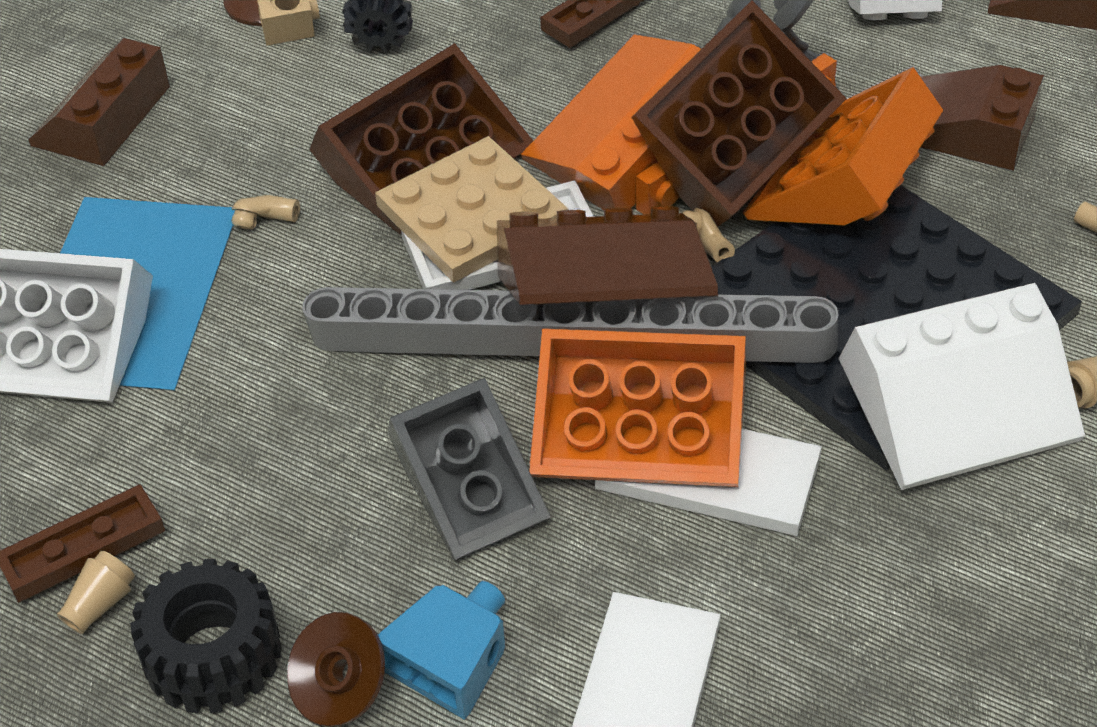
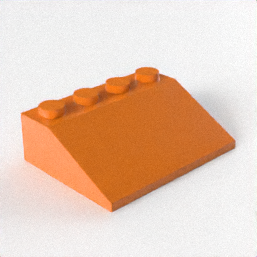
M634 34L521 153L522 159L561 184L575 180L583 197L602 210L608 208L631 209L636 204V176L658 162L631 117L685 66L701 48L690 43Z
M914 67L845 100L761 186L743 211V214L748 220L846 225L861 218L865 221L876 218L888 207L887 200L893 190L903 183V174L908 166L919 157L920 153L918 150L923 142L934 133L935 129L933 126L943 112L942 107Z
M542 329L529 468L531 476L540 478L738 487L745 395L746 336Z

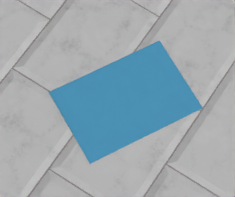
M84 197L60 254L134 259L153 275L146 320L119 386L175 390L233 227L231 220L234 210H232V207Z

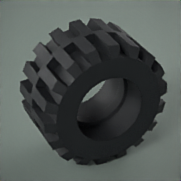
M204 559L203 565L193 566L192 561L180 564V571L174 574L170 570L159 576L160 584L157 586L149 584L142 592L145 602H137L132 612L135 621L130 623L133 644L146 680L149 681L151 689L157 696L163 695L166 704L177 708L183 702L186 712L199 713L201 707H209L210 713L223 711V704L232 702L234 707L246 702L244 695L249 691L255 695L265 687L262 677H272L277 669L275 659L281 656V643L272 602L264 583H258L256 574L248 568L240 572L238 563L227 560L223 566H219L216 559ZM210 627L230 628L221 637L204 644L185 643L192 635Z

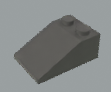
M485 377L390 417L387 432L408 479L454 561L551 518Z

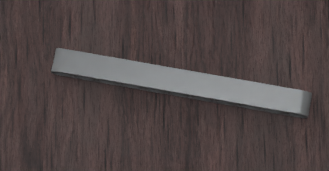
M326 287L312 291L306 296L302 304V310L315 346L325 351L540 356L542 329L746 336V361L824 362L836 353L838 347L839 314L837 307L832 301L817 296L718 294V296L519 305L512 294L505 290Z

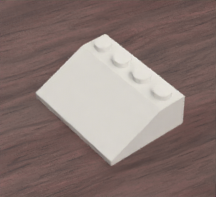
M0 249V393L113 403L146 320L153 275L134 259Z
M1036 283L855 327L839 357V361L901 490L1078 442L1085 437L1059 327Z

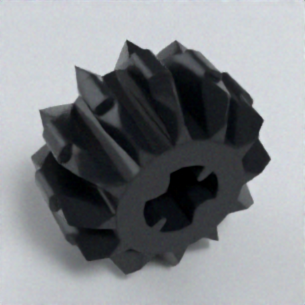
M347 0L342 14H344L343 18H345L343 23L344 32L353 34L352 40L354 45L365 42L369 53L375 46H380L385 53L391 49V44L401 47L405 41V36L412 30L413 20L411 15L413 8L411 2L405 0Z

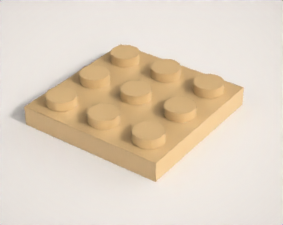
M489 136L375 192L377 206L453 283L497 260V220H509L510 213L521 211L537 212L538 219L557 218V211L568 210L560 200Z

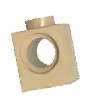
M257 0L266 46L315 37L313 20L320 19L317 0Z

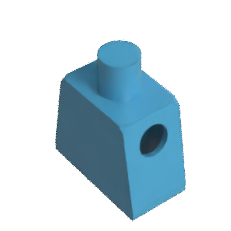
M480 581L467 598L445 585L435 586L378 634L384 651L385 673L465 720L471 713L505 649L503 621L496 615L505 604L504 595L497 587L486 581Z

